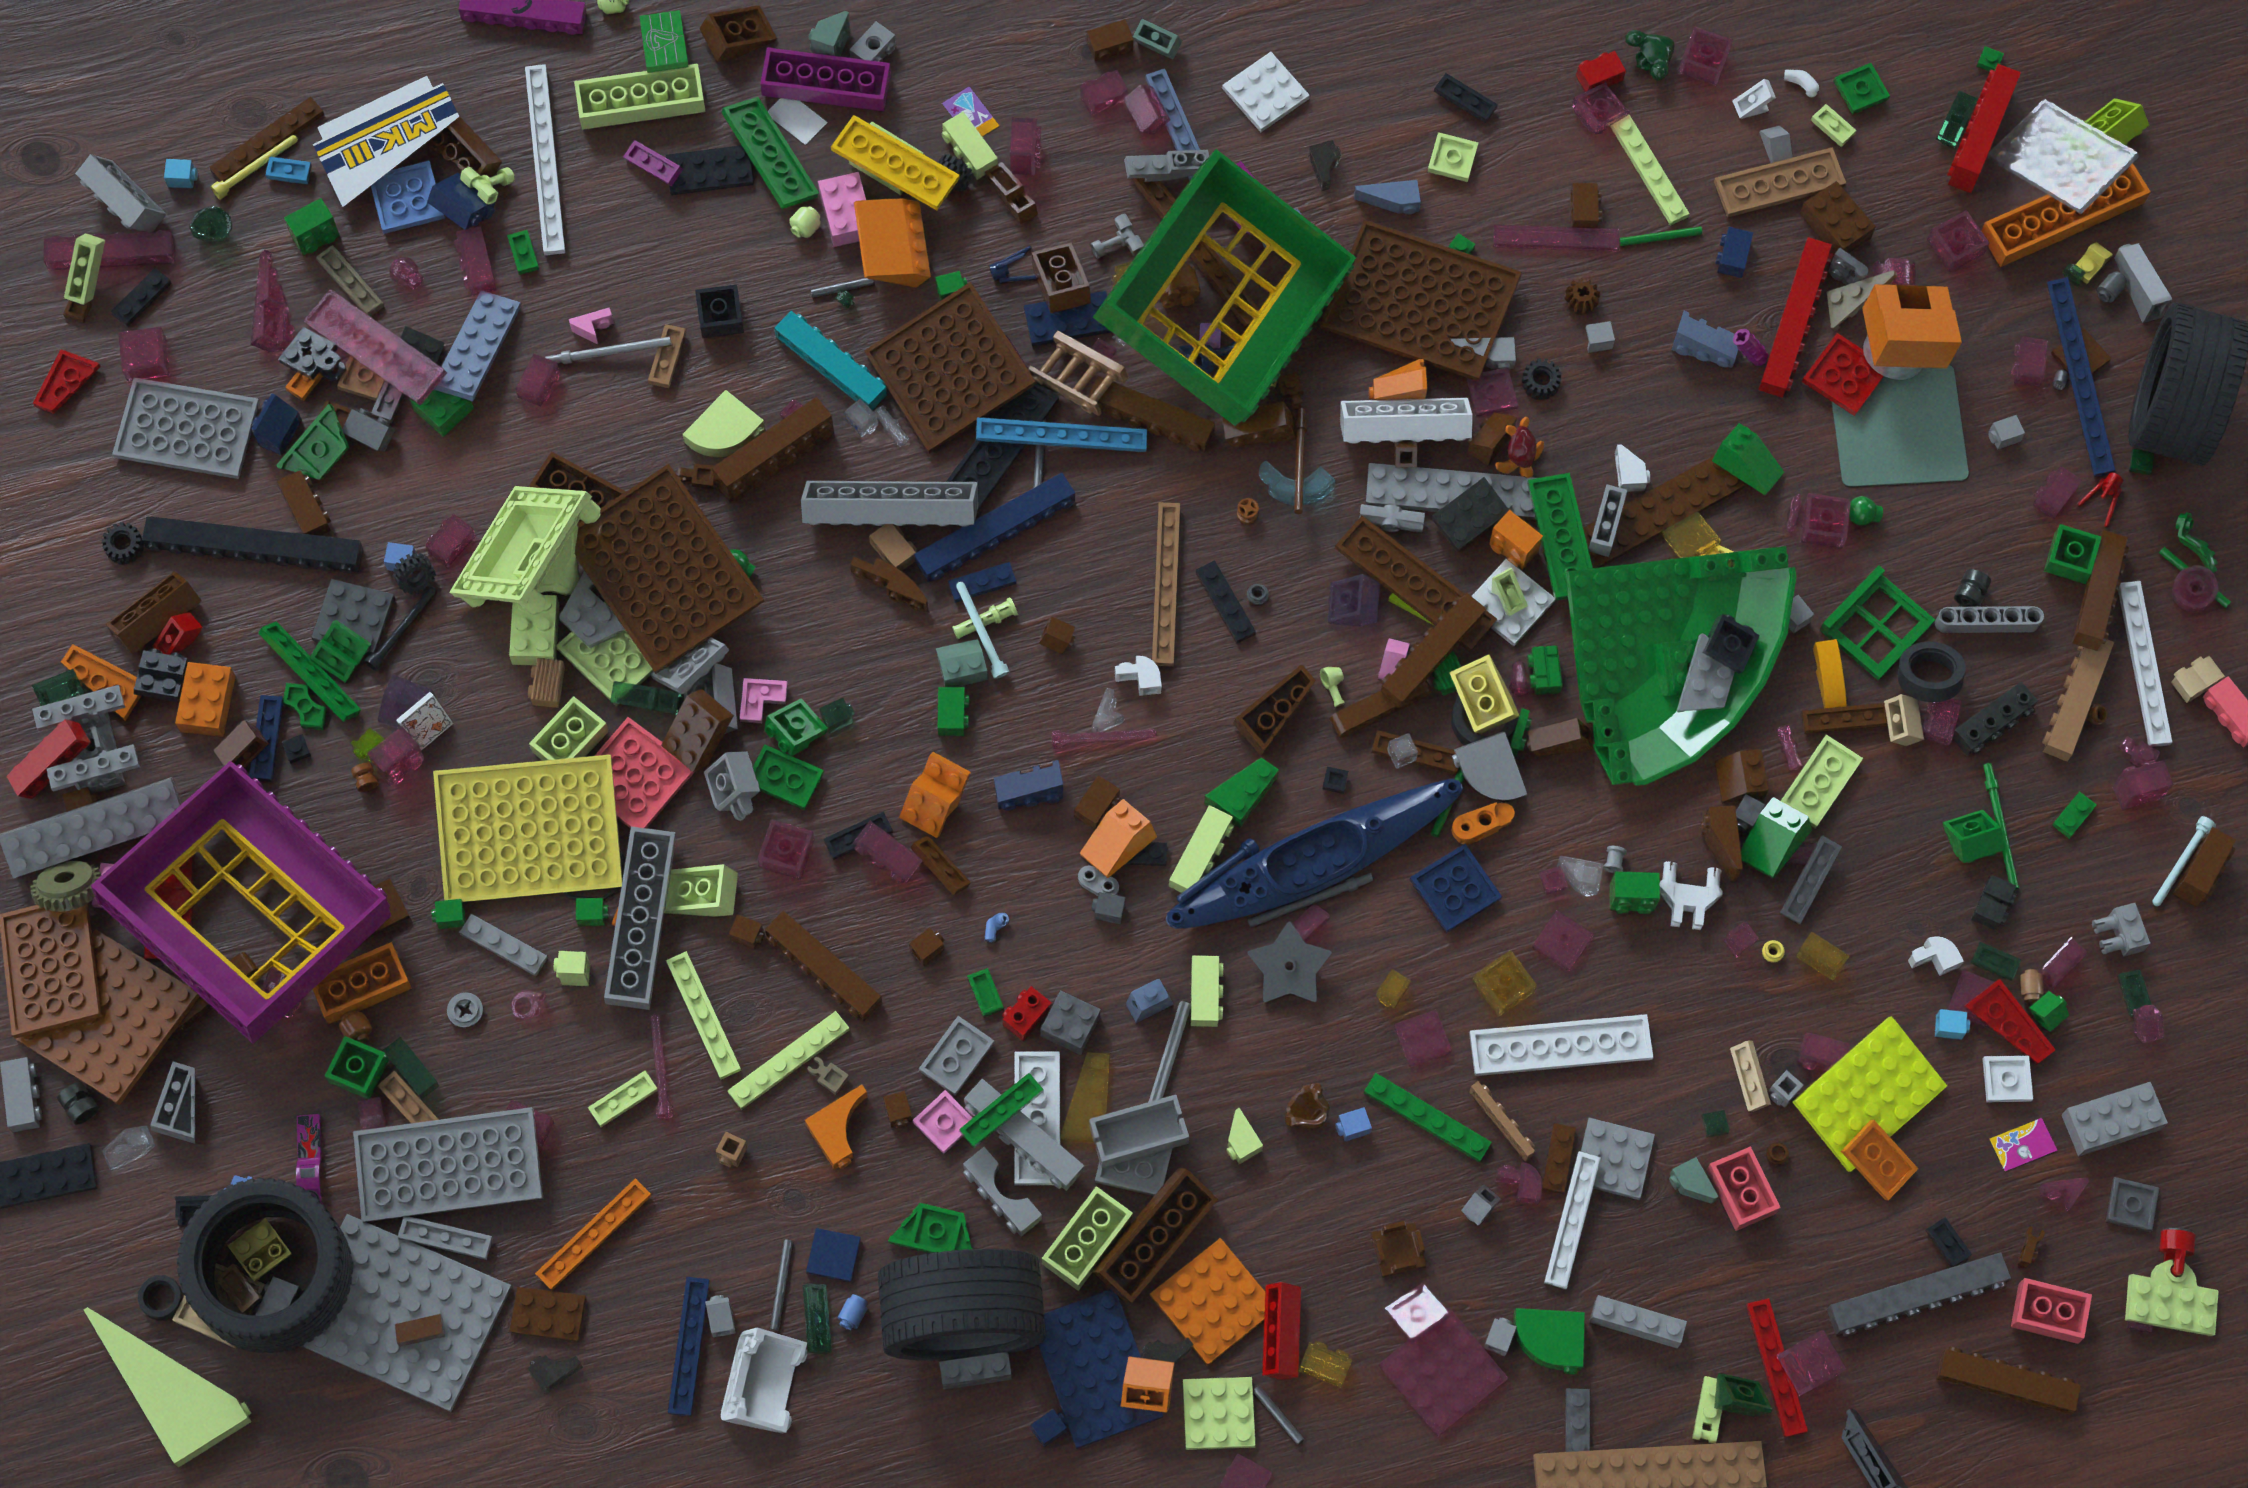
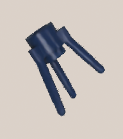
M1028 246L1001 261L990 264L989 268L993 280L999 279L1000 284L1007 281L1036 280L1035 275L1006 277L1009 274L1007 265L1025 257V253L1030 251L1032 247Z

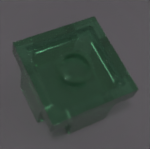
M74 669L32 685L41 706L73 698L78 694H86L84 685Z

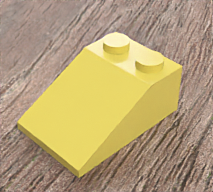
M1486 655L1450 672L1474 732L1483 734L1520 717L1514 701L1490 655Z

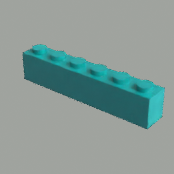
M790 311L774 328L776 338L869 413L887 396L886 384L882 379L873 377L864 365H858L848 352H842L833 340H827L817 327L814 326L812 328L801 314L796 315L793 311Z

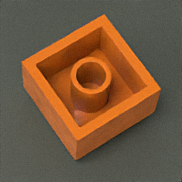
M1509 510L1493 527L1489 545H1491L1494 552L1504 555L1513 565L1523 570L1539 552L1543 535Z

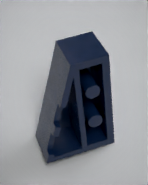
M1059 760L1052 761L1053 766L1043 769L1040 768V765L1034 766L1032 772L1021 773V771H1016L994 777L998 809L1013 810L1016 806L1022 805L1033 807L1040 802L1056 803L1059 799H1063V781Z

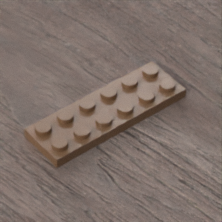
M1833 147L1716 177L1714 180L1727 218L1816 195L1835 181L1842 188L1846 185Z

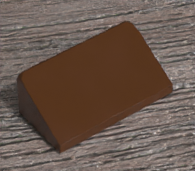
M441 1314L395 1324L396 1340L399 1347L445 1337Z

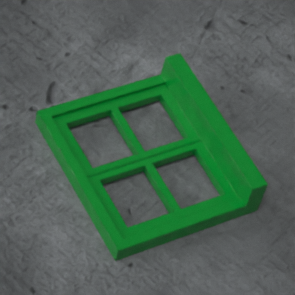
M1880 565L1823 622L1819 630L1830 640L1837 639L1838 647L1878 681L1901 658L1903 652L1912 646L1935 622L1931 615L1883 576L1885 570ZM1878 589H1881L1897 603L1881 621L1862 606ZM1900 607L1918 621L1902 640L1884 625ZM1855 613L1874 627L1857 646L1839 631ZM1877 631L1895 645L1879 664L1860 649Z

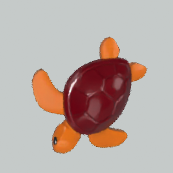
M1524 417L1520 421L1517 429L1512 425L1506 426V433L1512 436L1508 445L1510 460L1496 462V469L1498 471L1509 474L1519 467L1522 477L1530 478L1533 476L1532 464L1541 455L1544 449V442L1539 441L1536 444L1532 432L1528 429L1530 421L1528 417Z

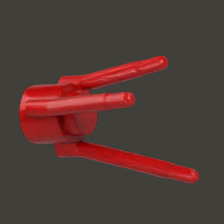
M2109 473L2105 479L2102 478L2078 503L2079 506H2082L2101 487L2103 490L2102 499L2107 494H2114L2104 524L2105 527L2109 526L2118 497L2122 492L2120 488L2123 483L2122 477L2116 473Z

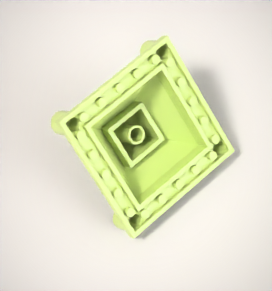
M515 486L449 593L454 597L461 598L473 608L481 606L486 600L490 599L518 603L530 614L540 613L545 607L546 600L541 594L542 592L547 591L566 596L574 591L579 582L578 563L574 554L579 528L577 524L580 519L586 524L596 522L600 517V507L591 500L592 496L586 491Z

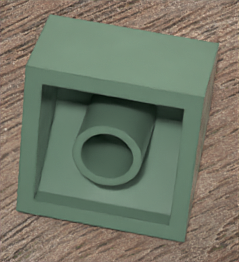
M843 11L818 21L815 29L812 28L809 34V40H811L810 50H812V53L841 56L851 33L849 12Z
M978 639L936 648L945 687H959L988 680L987 668Z

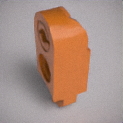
M1496 802L1462 814L1453 822L1452 835L1462 845H1470L1511 824L1515 814L1514 808L1509 804L1502 802L1497 804ZM1487 819L1490 824L1482 825L1479 820ZM1468 826L1469 828L1468 831L1462 830V828Z

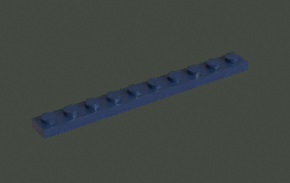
M2066 277L2048 281L2047 287L2093 476L2099 477L2115 473L2069 279Z

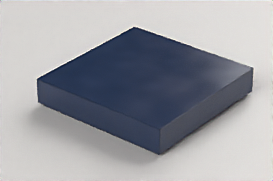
M816 1228L806 1274L851 1282L861 1237Z

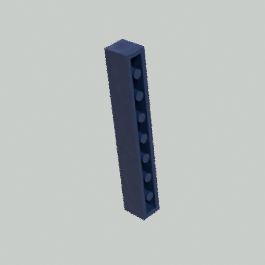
M1060 473L975 520L974 525L964 526L915 553V563L927 582L937 581L944 576V573L959 569L968 560L977 559L981 556L982 552L988 549H995L1000 545V542L1015 538L1020 531L1033 528L1042 519L1051 518L1056 511L1062 508H1069L1075 501V491L1064 474Z

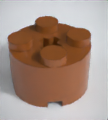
M1184 263L1160 297L1163 308H1171L1174 305L1180 304L1190 306L1195 303L1194 299L1200 295L1201 289L1194 266L1191 268L1190 264Z

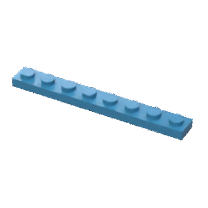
M977 417L976 441L1146 452L1147 429Z

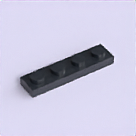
M1214 560L1196 569L1198 578L1236 644L1256 635L1253 625L1216 561Z

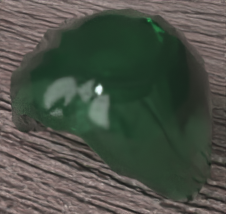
M209 206L195 213L189 228L196 239L207 243L224 241L230 236L232 222L230 215L222 208Z

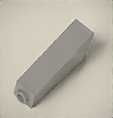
M2139 243L2121 246L2114 259L2120 273L2127 280V289L2142 323L2162 318L2172 301L2169 292Z

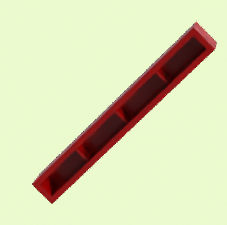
M1810 237L1806 240L1760 383V391L1783 398L1785 391H1790L1793 379H1790L1791 372L1796 373L1799 361L1795 359L1797 354H1802L1805 343L1801 342L1802 337H1807L1811 326L1807 324L1808 318L1813 319L1816 310L1813 303L1814 300H1819L1822 291L1818 287L1820 282L1824 283L1828 272L1824 268L1826 264L1830 265L1833 253L1830 252L1832 244Z

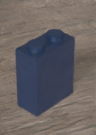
M456 173L432 186L427 203L467 230L472 226H477L481 221L491 218L495 211L496 201L492 204H486L477 196L478 190L475 187L469 188L460 180L461 175Z

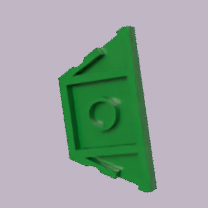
M331 404L324 408L276 465L278 468L293 472L301 470L303 475L322 480L349 449L335 409Z
M919 1203L913 1213L902 1222L899 1229L888 1240L890 1244L927 1253L972 1249L964 1213Z

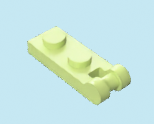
M1705 1376L1692 1439H1706L1708 1443L1716 1444L1722 1410L1714 1408L1717 1379ZM1703 1424L1711 1426L1710 1431L1703 1430Z

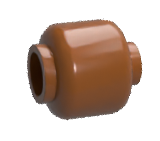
M352 1010L341 1017L339 1029L343 1036L361 1043L368 1041V1036L372 1032V1026L363 1012Z

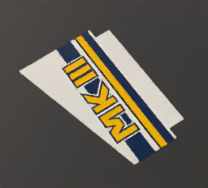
M425 76L319 126L318 130L323 140L314 143L313 146L342 207H344L455 121L459 115L444 84L432 87L428 77Z

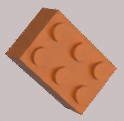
M187 663L175 721L180 732L224 737L236 677L231 667Z

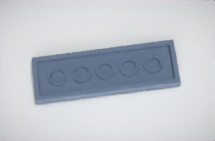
M481 290L433 382V389L474 401L521 308V303Z

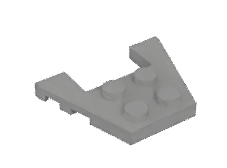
M584 571L562 610L559 620L584 644L592 648L615 637V634L625 629L612 610L591 591L595 585Z

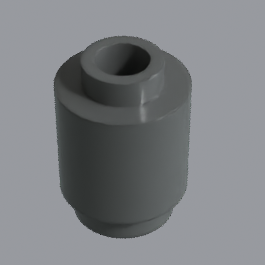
M2117 271L2110 273L2096 289L2099 299L2103 302H2113L2126 287L2127 280L2125 276Z

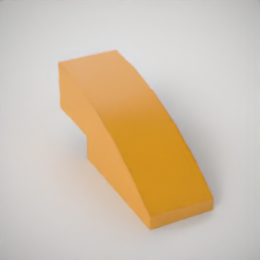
M1837 639L1815 642L1813 652L1824 708L1847 706L1843 669Z

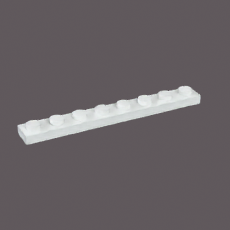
M2141 581L2124 582L2120 584L2118 592L2148 746L2171 745L2172 738Z

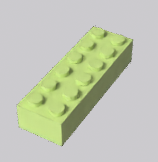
M698 64L688 65L689 67L652 73L642 71L574 81L582 130L706 112Z

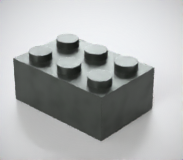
M1483 477L1433 514L1431 519L1455 551L1458 552L1500 521L1509 509L1486 478Z

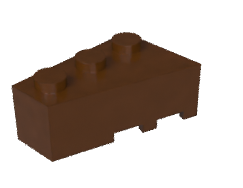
M1283 401L1258 407L1256 412L1252 416L1250 415L1244 423L1241 421L1236 426L1222 417L1225 439L1231 447L1296 440V433L1294 431L1295 418Z

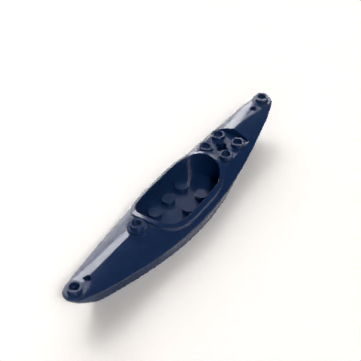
M1456 779L1430 783L1357 807L1307 827L1236 865L1184 903L1177 904L1167 913L1166 922L1175 929L1204 926L1259 913L1323 891L1383 857L1431 822L1461 795L1462 784ZM1241 890H1248L1249 894L1241 893Z

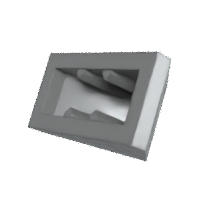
M1781 126L1760 130L1759 133L1770 163L1792 158L1790 134Z

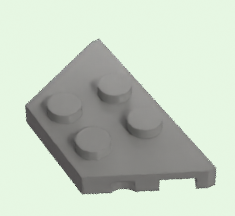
M1703 633L1698 637L1678 704L1677 712L1679 713L1691 710L1721 709L1725 706L1735 671L1703 653L1709 640Z

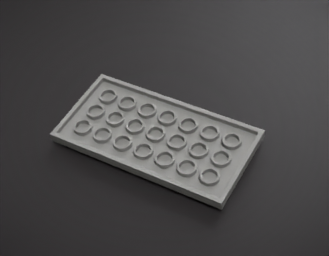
M533 1107L353 1131L362 1222L543 1198Z

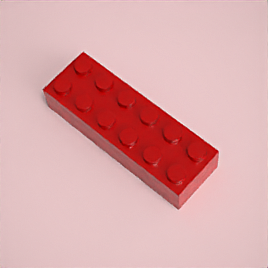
M1997 64L1995 71L1990 70L1947 176L1951 177L1948 185L1972 193L2021 72L2001 64Z

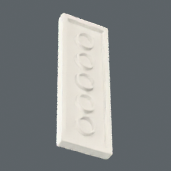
M1060 1051L1015 1052V1083L1030 1073L1044 1089L1043 1093L1020 1111L1060 1144ZM1015 1148V1185H1053L1050 1182L1051 1177L1045 1172L1040 1174L1033 1167L1034 1163L1028 1158L1024 1160L1016 1153L1017 1148Z

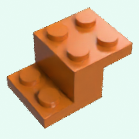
M932 752L929 755L923 773L912 783L899 818L937 838L942 832L947 817L958 806L971 772Z

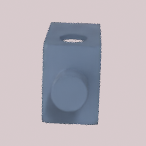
M1156 979L1132 991L1126 1002V1006L1136 1023L1173 1005L1160 979Z

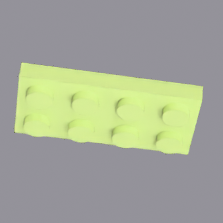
M1826 735L1781 802L1807 815L1811 826L1816 829L1863 758Z

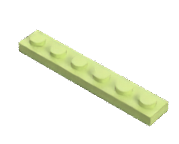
M1627 114L1611 121V129L1670 226L1688 218V210L1631 116Z
M687 951L666 960L720 1080L741 1071Z
M836 1011L730 1088L728 1090L729 1095L741 1110L848 1032L850 1030Z

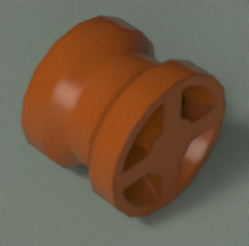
M1251 498L1242 499L1237 509L1238 520L1244 524L1255 522L1258 518V503Z

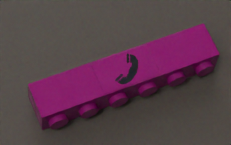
M460 0L458 8L461 19L467 22L479 21L489 25L503 24L508 27L520 26L530 30L561 31L571 35L583 34L587 15L585 2L569 0Z

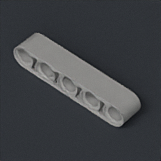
M2035 606L1945 607L1939 612L1935 620V627L1943 633L2034 632L2042 623L2044 613ZM1942 617H1947L1951 623L1944 622ZM1963 617L1970 618L1972 622H1966ZM1985 617L1992 618L1994 622H1988ZM2006 617H2012L2015 622L2008 621ZM2028 617L2035 618L2037 622L2030 621Z

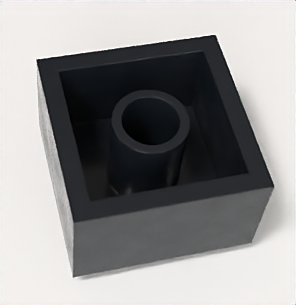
M737 284L695 290L702 339L744 333Z

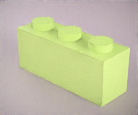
M964 112L942 124L943 139L947 144L950 143L953 146L956 157L962 159L968 165L967 168H971L977 180L985 175V171L998 165L997 156Z
M86 233L76 238L64 295L65 299L83 305L93 299L105 244L104 239Z
M1192 956L1191 1026L1218 1027V1020L1223 1019V1006H1218L1219 998H1223V985H1219V977H1223V963H1219V956Z

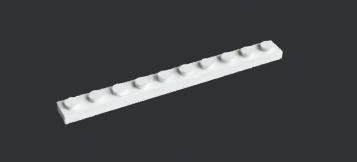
M546 64L526 66L525 72L544 256L565 253L547 68Z

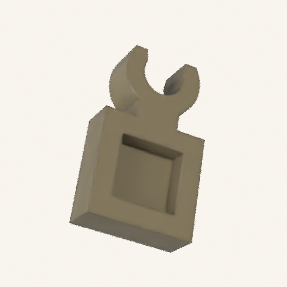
M815 1057L814 1061L819 1064V1068L812 1069L808 1066V1072L814 1076L819 1075L818 1083L836 1095L848 1080L849 1075L832 1063L825 1067L822 1059Z

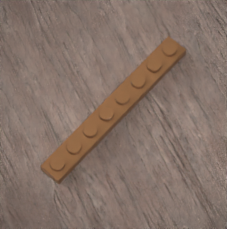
M1159 502L1152 649V661L1157 666H1174L1180 503Z

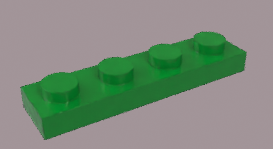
M1030 1073L1026 1074L962 1126L959 1132L975 1148L1043 1093L1044 1089Z

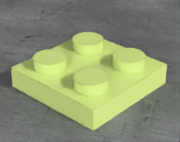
M1438 132L1427 172L1468 182L1478 142Z

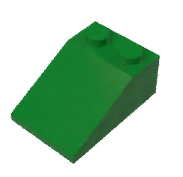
M1740 423L1721 443L1712 459V462L1765 496L1784 474L1783 469L1759 436Z
M1773 797L1758 816L1741 849L1742 861L1774 879L1811 833L1812 827L1809 817Z

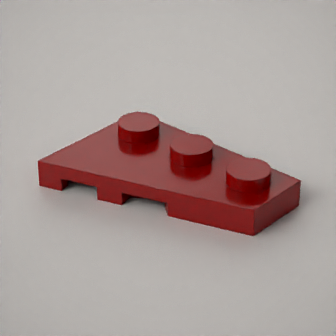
M60 349L33 402L34 407L54 414L101 367L100 364Z

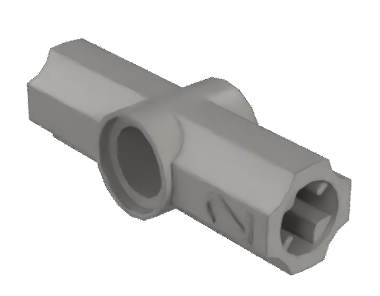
M1361 504L1359 518L1364 516L1375 526H1379L1388 532H1397L1399 530L1422 532L1425 513L1402 510L1397 505L1378 507Z

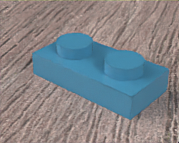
M269 157L265 176L271 180L308 184L312 164L306 161Z

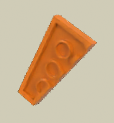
M74 644L71 645L61 661L62 665L92 692L119 685L125 708L115 710L114 712L126 721L141 698L139 695H134L136 676Z

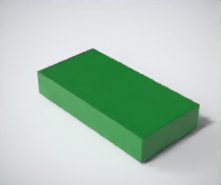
M988 968L967 976L983 1018L1004 1010Z

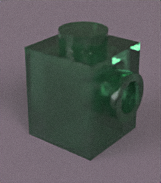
M844 698L819 708L820 716L828 727L829 734L853 724L852 716L855 715L850 703L846 704Z

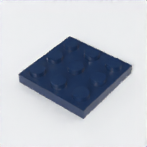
M1463 844L1410 877L1411 883L1446 933L1502 899L1501 894L1466 844Z

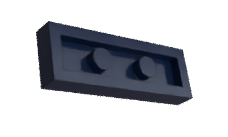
M1010 562L949 580L948 585L956 603L963 601L956 587L958 582L965 584L972 598L1015 585L1016 579Z

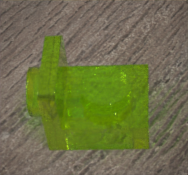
M370 727L357 742L355 740L351 742L354 749L352 752L359 759L363 760L365 758L369 762L387 744L386 739Z

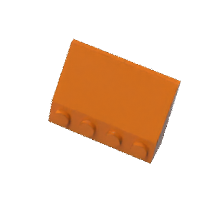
M903 198L859 200L854 202L864 277L915 288L929 279L931 275L920 202Z

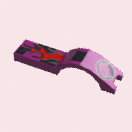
M320 1114L297 1116L298 1161L296 1185L312 1193L323 1204L320 1188V1164L322 1161Z

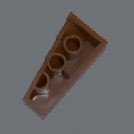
M460 116L425 143L429 149L439 152L443 155L444 159L454 162L461 170L471 167L480 176L487 175L493 177L502 163L498 156Z

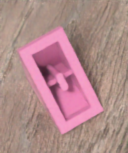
M1388 639L1378 679L1383 680L1388 673L1392 675L1395 672L1396 664L1402 658L1406 659L1409 643Z

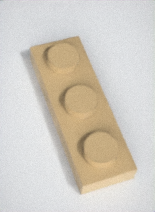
M1745 1041L1731 1047L1730 1050L1748 1112H1754L1771 1105L1753 1041Z

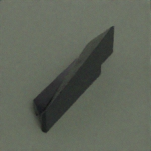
M1848 1409L1846 1412L1848 1417L1846 1427L1842 1433V1440L1871 1487L1908 1488L1855 1409Z

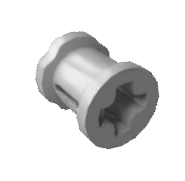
M1608 846L1606 850L1608 852L1607 862L1604 864L1603 869L1611 873H1615V871L1623 872L1622 860L1623 856L1626 855V849L1619 846Z

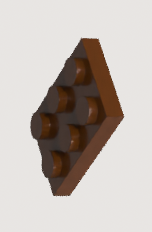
M517 1287L509 1332L512 1334L579 1342L586 1296Z

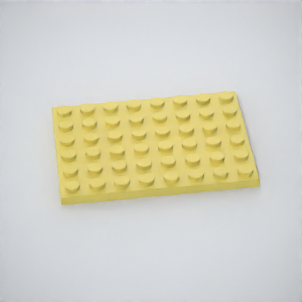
M611 755L433 771L444 900L462 899L463 902L622 887Z

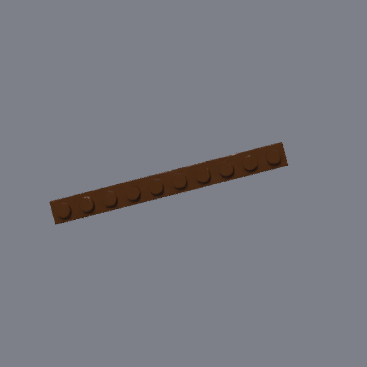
M1131 178L1161 219H1163L1176 201L1161 181L1145 182V178ZM1200 241L1190 257L1223 300L1227 302L1239 285V282L1216 252L1203 241ZM1243 289L1239 297L1259 311V308ZM1233 304L1230 309L1246 329L1253 320V317L1236 304Z

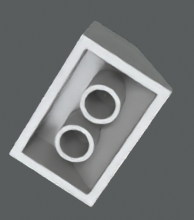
M715 663L704 677L699 678L689 691L684 692V700L687 695L701 689L734 715L725 732L726 734L738 729L732 668Z

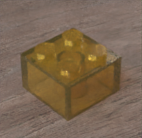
M1511 950L1477 972L1472 981L1498 1017L1535 993L1537 984Z

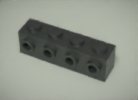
M2021 681L1956 728L1951 738L1967 757L1973 752L1978 754L1986 747L1985 743L1990 740L1992 742L1996 741L2002 736L2001 732L2003 730L2014 728L2019 723L2018 719L2023 716L2027 718L2033 714L2038 700Z

